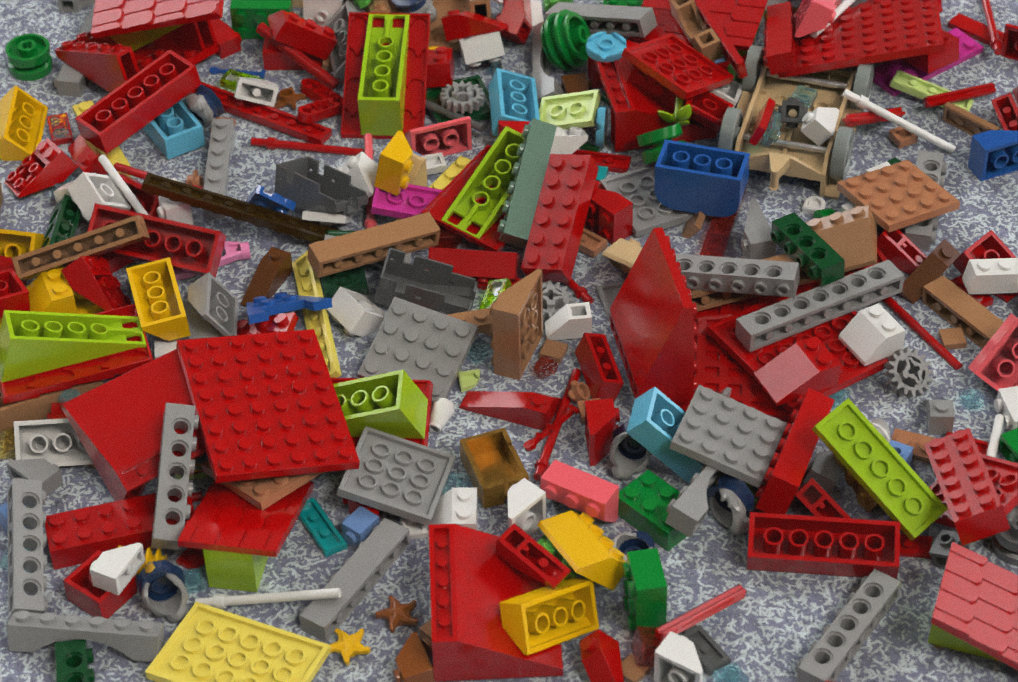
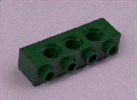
M65 194L53 209L41 248L74 237L81 210L70 196Z
M795 212L772 221L770 232L772 241L782 248L787 256L798 262L799 267L812 280H815L823 287L844 278L845 260Z
M76 639L55 642L56 681L95 682L94 668H90V664L94 663L93 648L87 647L86 640Z

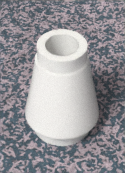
M438 398L437 401L433 402L430 415V431L441 432L455 412L452 401L446 398Z

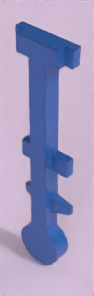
M211 67L209 73L212 75L231 73L235 74L236 77L239 74L260 76V79H264L266 70L259 72Z

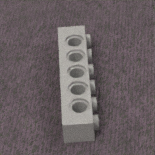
M919 150L916 167L944 188L945 176L943 175H946L947 162H943L944 153ZM939 217L907 226L905 228V236L920 250L929 251L930 244H935L937 231L933 230H937Z
M675 253L676 262H680L681 275H685L687 289L792 298L796 296L800 281L798 262Z
M166 403L151 548L180 551L182 548L178 546L177 540L185 527V519H190L191 505L187 504V496H192L193 482H189V474L194 473L195 459H191V451L195 452L197 437H193V429H198L199 415H195V406ZM175 429H182L186 433L178 434L175 432ZM180 451L183 453V456L177 457L172 452ZM177 473L182 478L174 479L170 476V474ZM176 496L180 501L172 502L168 497ZM171 518L176 520L178 524L170 525L166 520Z
M12 478L7 489L8 620H10L14 611L43 614L46 613L48 607V600L44 598V591L47 588V576H44L43 569L46 568L47 555L43 554V548L46 545L47 535L43 533L46 512L42 510V505L45 503L46 491L42 490V480Z
M876 569L868 577L865 576L857 592L850 594L844 609L840 608L837 611L833 623L826 625L819 641L812 643L806 658H801L795 668L797 682H835L898 599L901 581Z

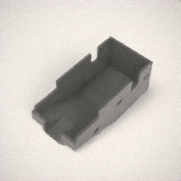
M310 156L276 164L274 192L296 202L298 210L339 212L343 215H348L360 211V206L368 204L369 196L367 192L351 185L350 175L324 164V174L322 175L319 173V161Z
M389 247L374 302L390 306L393 298L397 297L446 315L471 311L478 283L475 281V278L452 272L453 265L415 255L413 264L404 262L406 252Z

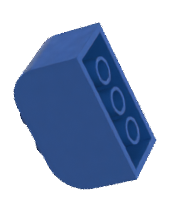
M665 139L655 165L654 192L656 198L664 206L674 210L691 213L701 211L704 215L715 217L731 216L739 208L749 179L750 153Z

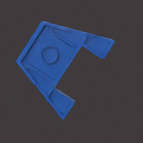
M287 292L275 293L272 298H267L266 296L255 297L252 302L246 303L249 324L269 321L270 315L304 308L317 311L333 307L331 298L290 295Z

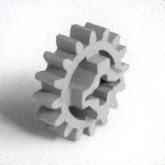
M454 81L453 85L446 84V88L441 89L440 102L441 106L446 107L447 111L452 109L453 113L461 111V114H464L465 111L472 113L473 109L478 111L479 107H483L485 93H483V88H479L478 84L472 85L470 81L467 84L464 81L458 84Z
M551 280L548 281V284L542 282L543 321L544 319L548 320L566 304L574 303L573 293L567 292V286L561 288L560 282H557L555 285H552Z
M906 347L888 356L889 362L884 364L888 371L884 372V375L889 376V380L886 383L893 384L892 392L899 390L900 397L907 395V398H912L915 395L920 396L923 392L929 390L927 384L933 382L929 375L934 372L928 369L931 362L924 361L925 354L919 356L918 349L911 351L910 347Z

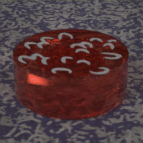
M543 356L535 363L534 372L541 379H544L556 373L558 364L551 356Z

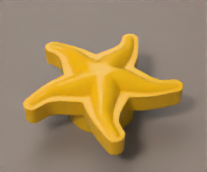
M338 628L335 629L338 641L330 645L331 653H340L345 665L350 664L351 657L371 652L370 647L363 646L360 643L364 636V629L361 628L357 633L351 635Z

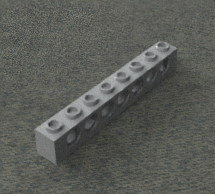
M889 259L823 287L818 286L796 295L795 298L791 297L737 318L735 336L749 352H752L901 293L904 274Z

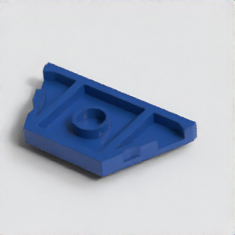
M258 185L245 201L288 215L292 214L296 206V202L284 198L275 192L272 194L263 192L264 187Z

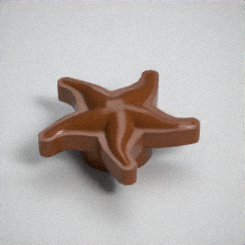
M293 87L284 88L277 94V102L273 108L278 109L289 106L292 110H296V102L305 100L306 95L295 93Z
M389 596L390 607L375 613L376 619L384 618L389 620L391 633L395 632L397 626L405 624L418 625V620L410 615L417 606L416 600H412L407 604H400L396 598Z

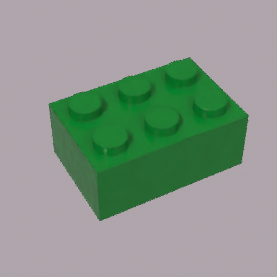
M231 0L232 29L240 34L242 40H264L256 32L257 26L262 22L269 26L268 16L278 11L293 12L292 0Z
M650 470L645 471L619 491L618 516L638 531L647 532L653 538V541L667 552L687 537L665 523L669 514L666 509L672 499H678L680 492Z
M657 548L627 552V562L623 563L624 577L627 578L623 579V590L626 595L622 596L624 611H629L630 615H627L629 630H634L635 638L651 637L656 633V628L666 623L667 583Z

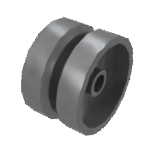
M1016 505L1006 515L1011 529L992 535L991 541L992 550L996 556L1005 563L1018 566V505Z

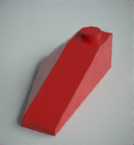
M468 391L459 408L543 431L546 429L545 425L551 423L562 398L538 392Z

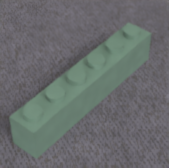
M532 118L529 125H524L521 137H524L523 144L520 143L516 154L520 156L519 161L515 162L512 170V175H515L514 181H510L507 189V194H510L509 201L506 200L502 209V213H505L504 220H500L497 232L500 233L498 241L524 248L527 244L557 128L556 125Z

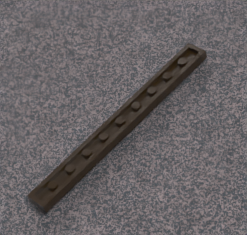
M149 172L141 188L142 191L148 192L151 195L162 196L174 202H182L194 208H201L214 214L231 217L237 221H245L257 227H264L277 233L294 236L300 240L322 241L325 239L326 230H337Z

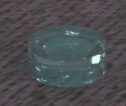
M967 389L962 392L960 403L965 409L979 410L984 405L985 397L979 390Z

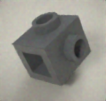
M788 97L787 101L783 100L782 106L778 105L777 118H781V123H785L787 128H798V124L802 125L803 123L802 118L808 112V107H804V102H800V98ZM795 110L797 112V115L795 117H790L789 111Z
M940 529L937 537L933 539L929 554L936 567L945 569L952 542L962 546L957 531ZM968 544L963 545V547L969 549Z

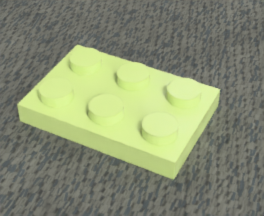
M599 89L542 97L539 107L540 121L556 125L562 129L592 127L595 125L601 93Z

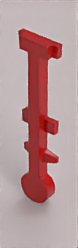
M570 404L568 406L569 410L552 424L548 423L545 425V430L541 433L536 432L535 438L524 443L523 447L525 450H534L536 444L551 432H554L557 427L572 415H577L580 410Z

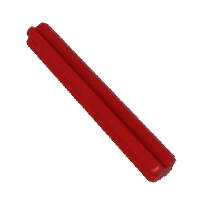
M991 82L927 96L923 99L925 108L945 105L948 101L954 103L991 95L996 92L995 84Z

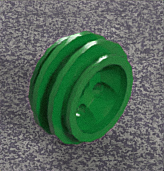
M567 9L548 15L541 26L540 36L542 47L550 63L554 67L567 72L586 65L588 60L586 44L591 34L584 19L578 13Z

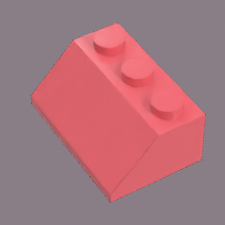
M802 0L794 17V37L799 38L823 30L828 23H832L836 16V12H834L836 0Z
M470 116L412 129L404 134L411 149L422 156L440 152L443 153V156L472 150Z
M1012 313L968 366V369L996 391L1001 388L1018 386V318Z
M554 460L541 476L540 489L546 492V498L605 522H616L618 519V485L557 460Z

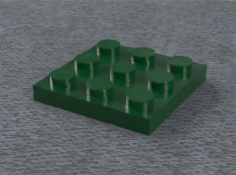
M479 74L453 80V82L455 81L458 84L461 81H464L465 84L469 81L472 85L478 84L479 88H483V93H485L483 107H479L478 111L473 109L472 113L465 111L461 115L470 116L475 121L490 119L489 93ZM446 87L427 88L426 100L441 106V89ZM430 110L436 124L452 120Z

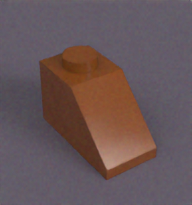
M413 632L395 659L396 670L393 671L395 682H434L433 667L417 632Z

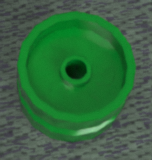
M23 34L16 36L7 43L5 52L9 72L14 78L22 81H35L47 76L52 71L53 60L50 55L51 49L47 38L38 34Z
M680 123L636 136L640 147L653 146V149L646 150L641 154L644 165L657 161L665 139L671 140L683 134Z

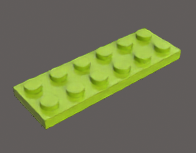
M849 398L812 428L816 435L893 521L900 522V529L911 541L948 509Z

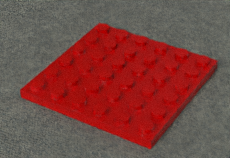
M815 280L811 283L799 285L796 295L820 285ZM773 296L708 326V334L752 377L757 370L796 342L817 336L840 364L838 385L819 392L827 397L885 369L884 364L889 362L888 357L864 366L838 339L839 334L857 314L856 311L749 352L735 336L736 319L791 297ZM798 399L782 404V406L792 413L796 409L794 407Z

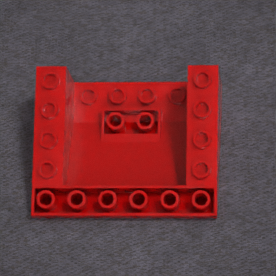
M207 20L184 24L135 51L132 50L131 46L117 44L110 36L94 38L91 35V31L78 34L74 40L63 42L61 47L55 49L57 58L110 93L168 50H172L194 65L220 50L211 21Z
M626 40L627 48L639 44ZM588 56V79L591 80L592 89L604 87L611 106L610 139L615 152L653 147L652 145L640 147L636 136L674 125L675 121L668 123L657 113L658 110L673 114L674 109L627 81L634 70V66L629 64L625 58L622 57L613 62H600ZM687 119L690 121V124L681 126L683 134L671 140L688 142L716 138L717 132L710 131L704 125Z
M662 227L653 228L613 301L610 307V327L634 398L636 399L648 390L656 387L675 404L691 402L694 392L697 390V383L694 377V373H697V364L694 359V355L697 354V345L694 340V336H697V325L694 321V317L697 316V306L695 302L692 303L690 288L687 289L685 275H681L680 262H676V254L674 248L671 249L670 237L665 235Z
M177 349L61 405L63 412L115 501L141 496L147 483L158 478L166 403L193 405ZM199 424L198 429H193V437H197L196 451H191V459H197L207 454ZM175 429V432L178 434L186 433L182 429ZM180 451L172 452L177 457L183 456V453Z
M457 524L429 525L431 635L434 682L563 676L561 643L530 655H524L503 628L499 602L547 585L514 569L495 553L497 539L500 536Z

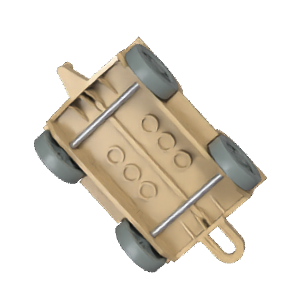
M751 45L745 60L748 76L742 78V95L737 108L728 107L725 111L720 129L718 148L750 153L749 169L770 173V190H777L779 188V178L782 175L821 181L819 196L839 199L840 192L837 190V184L845 180L847 176L854 135L857 129V125L846 126L843 118H846V114L867 111L865 108L861 109L855 106L856 103L846 99L842 94L845 89H848L859 96L861 94L870 101L874 65L860 64L858 69L852 70V72L833 69L779 78L778 74L771 75L769 68H765L763 60L764 46ZM788 97L800 98V102H804V107H808V112L814 111L817 107L837 108L840 111L834 135L818 146L801 132L802 125L798 124V128H787L785 123H781V118H777L778 105L782 106L783 100L787 101ZM771 98L776 101L765 133L757 145L754 146L748 141L759 112L767 100ZM795 110L789 111L790 117H795L797 115V112Z

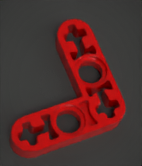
M311 78L301 80L300 92L314 102L298 108L297 120L299 122L310 124L342 113V96L317 80Z

